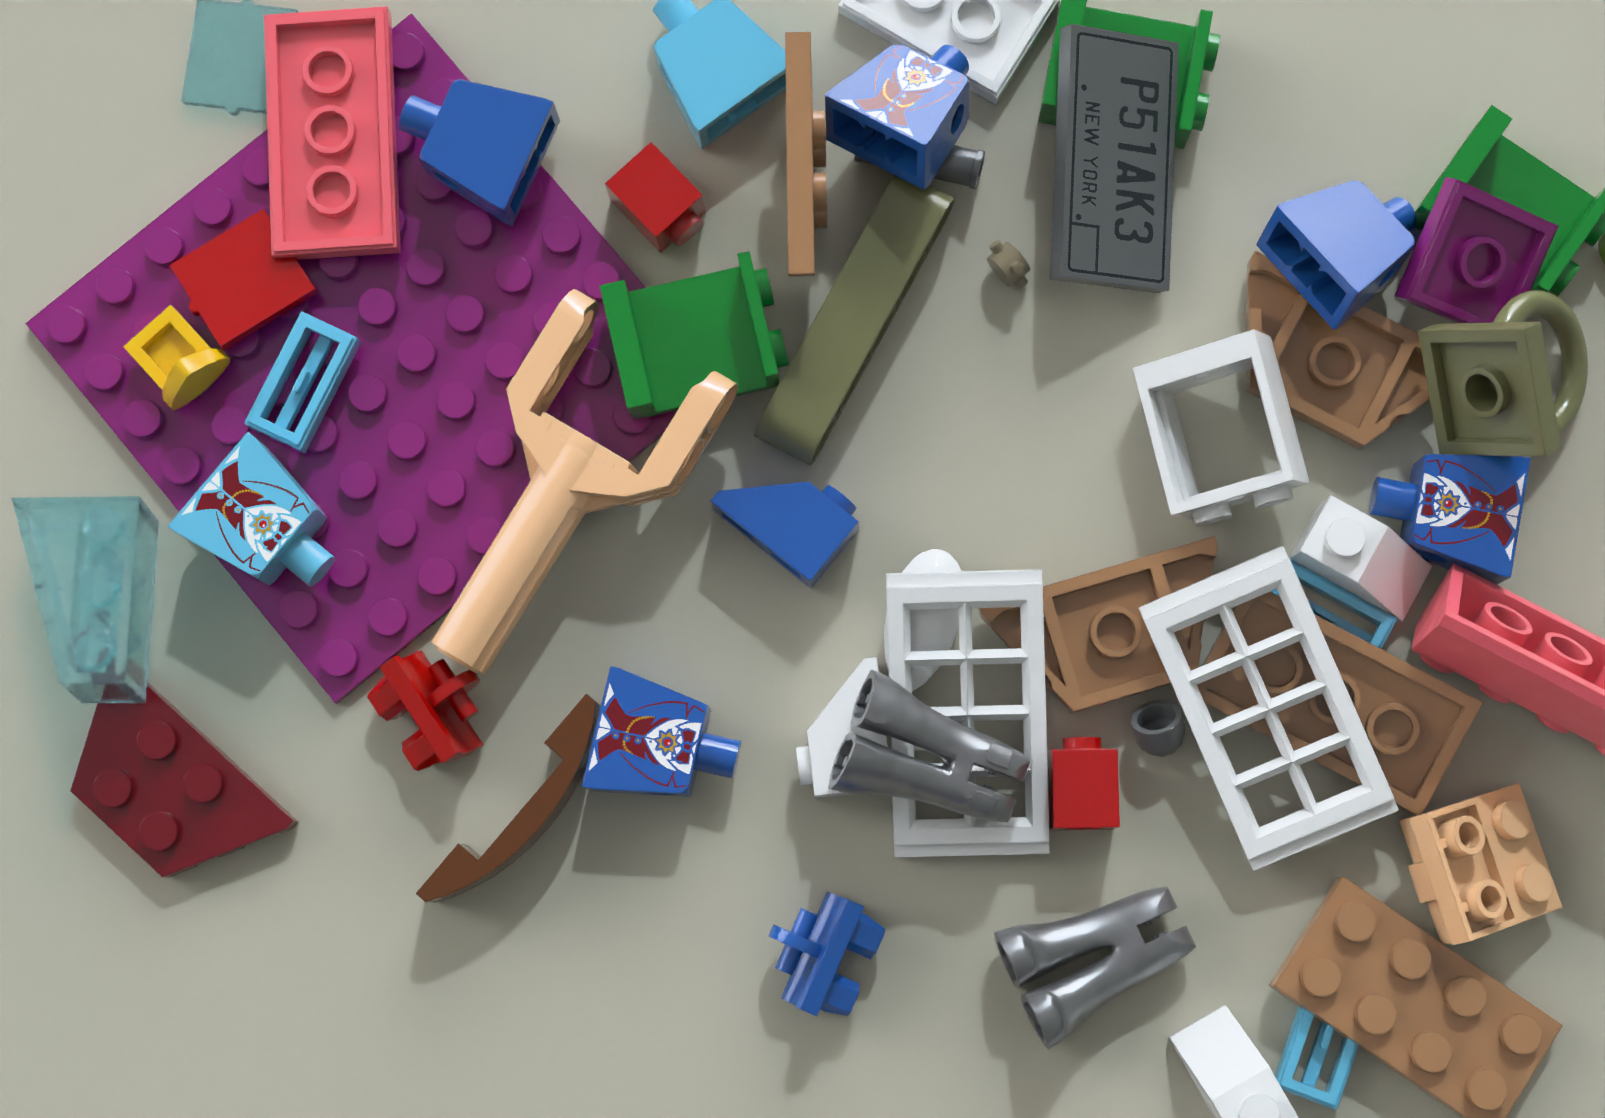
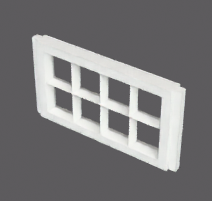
M1284 546L1138 607L1253 871L1399 810ZM1277 589L1293 627L1248 646L1231 608ZM1220 614L1236 652L1190 670L1174 632ZM1300 641L1316 680L1270 698L1254 660ZM1242 666L1259 704L1213 723L1197 684ZM1323 694L1339 732L1293 751L1277 712ZM1265 718L1281 757L1236 775L1220 736ZM1346 746L1362 785L1316 803L1300 765ZM1288 770L1304 809L1259 827L1243 789Z
M1042 569L886 573L889 678L896 681L912 694L911 666L960 665L961 706L930 708L954 721H962V725L974 730L975 721L1023 720L1024 755L1031 760L1025 775L1026 817H1011L1008 823L983 820L964 815L962 819H916L915 800L892 796L894 857L1050 854ZM1020 607L1021 648L973 650L971 608ZM958 609L960 650L911 651L910 610ZM1022 663L1023 705L974 706L973 665ZM891 737V749L914 757V745ZM931 763V764H935V765H938V766H942L944 763ZM973 765L968 782L976 784V777L1001 776L988 774L989 770Z

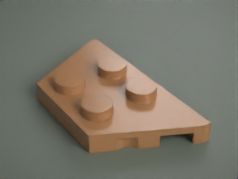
M785 32L788 276H815V228H827L826 173H814V168H826L825 110L813 111L811 32Z
M1254 251L1247 264V331L1254 329L1271 336L1293 416L1360 450L1430 400L1419 334L1365 306L1341 327L1333 330L1265 255ZM1254 369L1246 370V392L1261 399Z
M1212 536L1043 586L1045 686L1071 713L1171 684L1138 607L1211 577L1213 562L1218 548L1216 537ZM1020 607L978 608L982 620L1010 649L1021 648ZM1205 620L1174 632L1190 670L1199 667L1202 648L1201 637Z

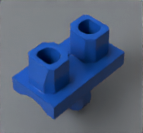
M827 891L817 915L803 908L800 909L791 931L773 924L768 936L785 944L775 968L791 975L781 999L815 1016L818 1015L819 1010L848 1016L858 997L860 984L837 974L836 971L846 949L871 959L877 953L885 934V928L862 913L864 906Z

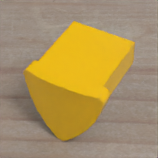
M172 305L168 306L123 346L163 390V400L172 410H177L198 397L224 372L230 363V358L222 349L211 348Z

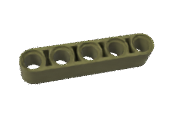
M896 175L893 176L767 404L756 427L755 437L810 466L814 463L941 232L953 207L954 197L931 185L923 190Z

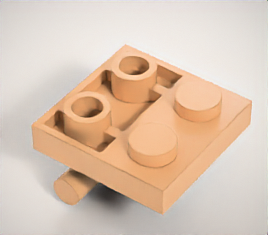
M1520 783L1505 786L1421 815H1413L1399 820L1413 861L1412 864L1407 866L1419 902H1427L1439 940L1444 945L1470 942L1562 908Z

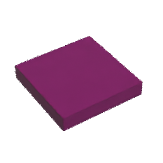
M1445 177L1394 296L1455 323H1493L1496 315L1507 302L1521 293L1531 291L1559 226L1458 179Z

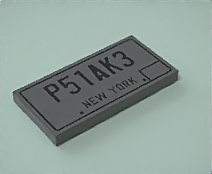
M1076 24L1060 28L1050 280L1151 293L1169 291L1178 42Z

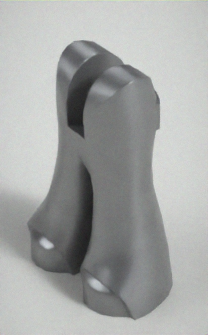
M873 669L870 670L856 698L850 723L856 727L889 736L929 751L942 758L944 764L942 766L931 764L890 749L857 734L848 733L836 754L828 788L849 794L888 795L933 804L978 819L1008 823L1017 800L998 793L999 791L987 784H984L982 787L968 782L973 765L989 770L988 774L1001 777L1006 776L1023 782L1031 760L1011 746L942 715L919 701L896 681Z
M1167 886L1141 891L1096 910L1049 923L1017 925L994 932L999 954L1016 988L1022 987L1050 971L1105 947L1110 949L1109 955L1086 968L1021 995V1002L1028 1018L1047 1049H1050L1071 1035L1092 1013L1111 999L1171 967L1196 948L1187 926H1183L1170 933L1164 932L1152 936L1153 940L1146 944L1139 932L1138 926L1146 924L1148 927L1160 919V916L1178 908Z

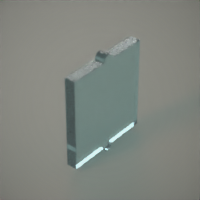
M197 0L182 92V103L191 106L226 109L231 116H237L240 111L267 114L264 15L298 13V10L255 5L252 0H242L241 3Z

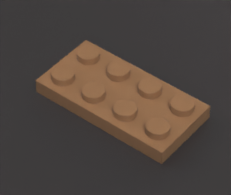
M1271 591L1237 605L1232 609L1248 646L1293 627L1280 596ZM1315 615L1396 804L1416 815L1423 814L1483 702ZM1224 625L1202 666L1236 652ZM1300 641L1254 660L1270 698L1316 680ZM1242 666L1197 684L1205 704L1228 716L1259 704ZM1323 694L1277 712L1293 750L1300 749L1339 732ZM1265 718L1247 725L1274 739ZM1346 746L1313 759L1315 762L1362 785Z
M1344 876L1337 877L1268 985L1300 1008L1313 1014L1315 1018L1325 1025L1332 1027L1334 1031L1344 1038L1357 1044L1363 1051L1462 1118H1506L1563 1026Z

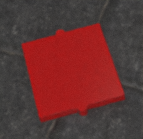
M264 208L169 265L191 299L188 305L190 311L195 316L201 315L223 351L318 293L295 257H272L270 217Z

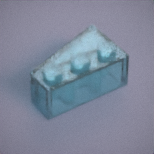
M140 496L12 498L59 683L82 704L145 703L159 520Z

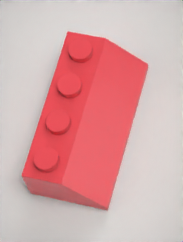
M1453 563L1416 623L1411 650L1419 653L1421 659L1433 669L1443 673H1452L1454 671L1477 683L1480 690L1490 698L1501 703H1510L1512 701L1534 712L1537 718L1550 729L1560 733H1569L1571 731L1594 743L1597 750L1605 756V639Z

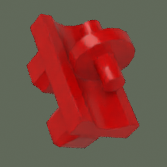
M422 650L400 658L399 655L393 656L379 667L385 676L368 693L367 698L378 715L387 722L398 719L407 711L410 713L419 730L401 744L402 752L414 770H424L439 763L443 764L469 756L484 745L468 719L479 712L467 694L480 683V679L475 672L467 670L455 676L445 659H440L431 665Z

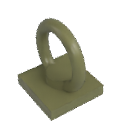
M1528 291L1515 296L1507 302L1496 315L1493 323L1433 324L1418 331L1439 454L1546 457L1562 449L1559 435L1567 429L1579 411L1585 394L1588 376V355L1582 328L1572 309L1562 299L1545 291ZM1533 316L1542 317L1551 325L1560 345L1562 375L1555 401L1553 399L1541 322H1525Z

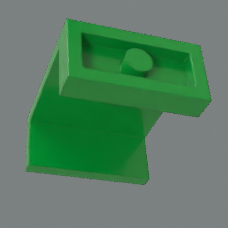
M1061 0L1038 123L1056 126L1060 28L1076 24L1179 43L1175 148L1184 149L1191 131H1202L1206 119L1209 94L1199 92L1202 71L1213 72L1219 48L1220 35L1209 33L1213 11L1201 9L1195 26L1087 7V0Z
M1491 105L1415 210L1417 218L1415 227L1420 231L1423 230L1445 177L1458 179L1554 223L1559 227L1531 291H1545L1559 296L1580 268V265L1571 259L1582 243L1585 242L1593 247L1605 232V187L1594 197L1504 137L1502 134L1513 118Z
M750 251L737 254L738 267L628 292L625 280L599 285L625 401L632 420L678 410L692 386L704 381L713 371L719 372L738 384L736 396L778 386L779 374L777 368L789 365L781 329L768 331L763 307L774 305L771 285L766 268L754 270Z

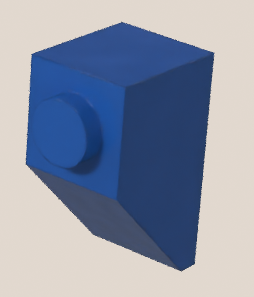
M810 482L718 491L710 500L713 510L810 589L813 588L859 531V521L851 516L856 511V506L830 485H827L822 492Z

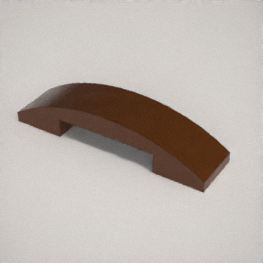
M586 693L544 742L563 761L485 853L480 856L468 845L458 843L416 892V895L424 902L432 903L460 895L499 874L537 842L562 812L586 770L601 705Z

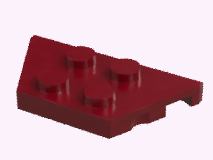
M119 657L113 659L107 670L70 792L161 877L169 878L215 857H223L245 848L244 846L276 833L289 831L297 825L298 821L124 659Z

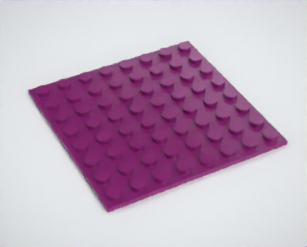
M412 13L392 28L401 253L297 260L318 293L224 350L230 358V363L224 372L194 400L177 410H172L163 400V390L123 346L168 306L172 305L211 348L222 349L201 315L195 316L190 311L188 305L191 299L169 265L263 208L270 217L268 130L266 129L25 323L179 512L247 432L270 449L323 511L327 518L312 539L335 557V561L326 575L314 586L309 587L288 568L282 572L275 582L267 585L216 555L215 557L336 704L376 673L381 665L399 654L452 609L530 483L531 479L522 440L515 430L506 388L555 309L570 291L575 289L598 302L599 308L593 323V337L546 413L631 462L663 435L678 411L632 420L625 401L599 285L625 280L628 292L646 287L542 165H540L513 227L501 222L427 174L419 160L425 140L399 130V119L403 107L412 95L442 106L449 88L455 80H469ZM301 311L358 337L362 342L305 454L244 424ZM311 332L267 418L268 421L275 424L320 336L319 334ZM333 343L289 431L295 432L339 346L338 343Z

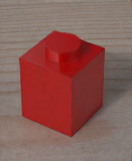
M652 142L645 146L605 183L610 201L660 253L672 242L676 247L686 243L696 234L704 222L701 218L706 212L703 195Z
M1101 737L1062 738L1063 749H1052L1047 753L1049 830H1114L1119 828L1118 749H1102Z

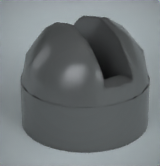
M1167 700L1150 701L1138 707L1131 716L1135 740L1146 753L1164 757L1173 754L1182 745L1185 736V724L1182 711L1176 703Z

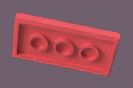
M385 6L264 15L272 257H295L297 260L401 253L392 18L390 10Z

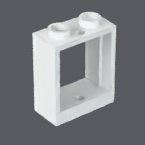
M1253 329L1133 368L1171 516L1193 518L1195 526L1207 525L1232 517L1231 506L1251 500L1254 501L1255 508L1274 506L1292 500V488L1310 484L1271 336ZM1254 369L1280 470L1199 494L1173 393Z

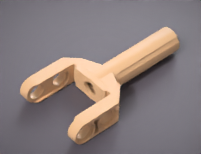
M575 289L570 291L559 303L506 388L515 430L522 440L531 481L431 641L436 645L435 649L477 674L480 672L485 675L487 674L586 513L617 505L636 506L677 495L729 411L738 391V384L717 371H713L704 381L692 386L643 468L638 472L629 461L546 413L593 337V323L598 313L599 304Z

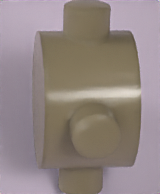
M999 240L991 243L989 248L992 254L987 258L991 269L1007 286L1011 287L1015 284L1017 288L1024 287L1028 283L1024 275L1030 271V266L1025 258L1009 242H1005L1002 245Z

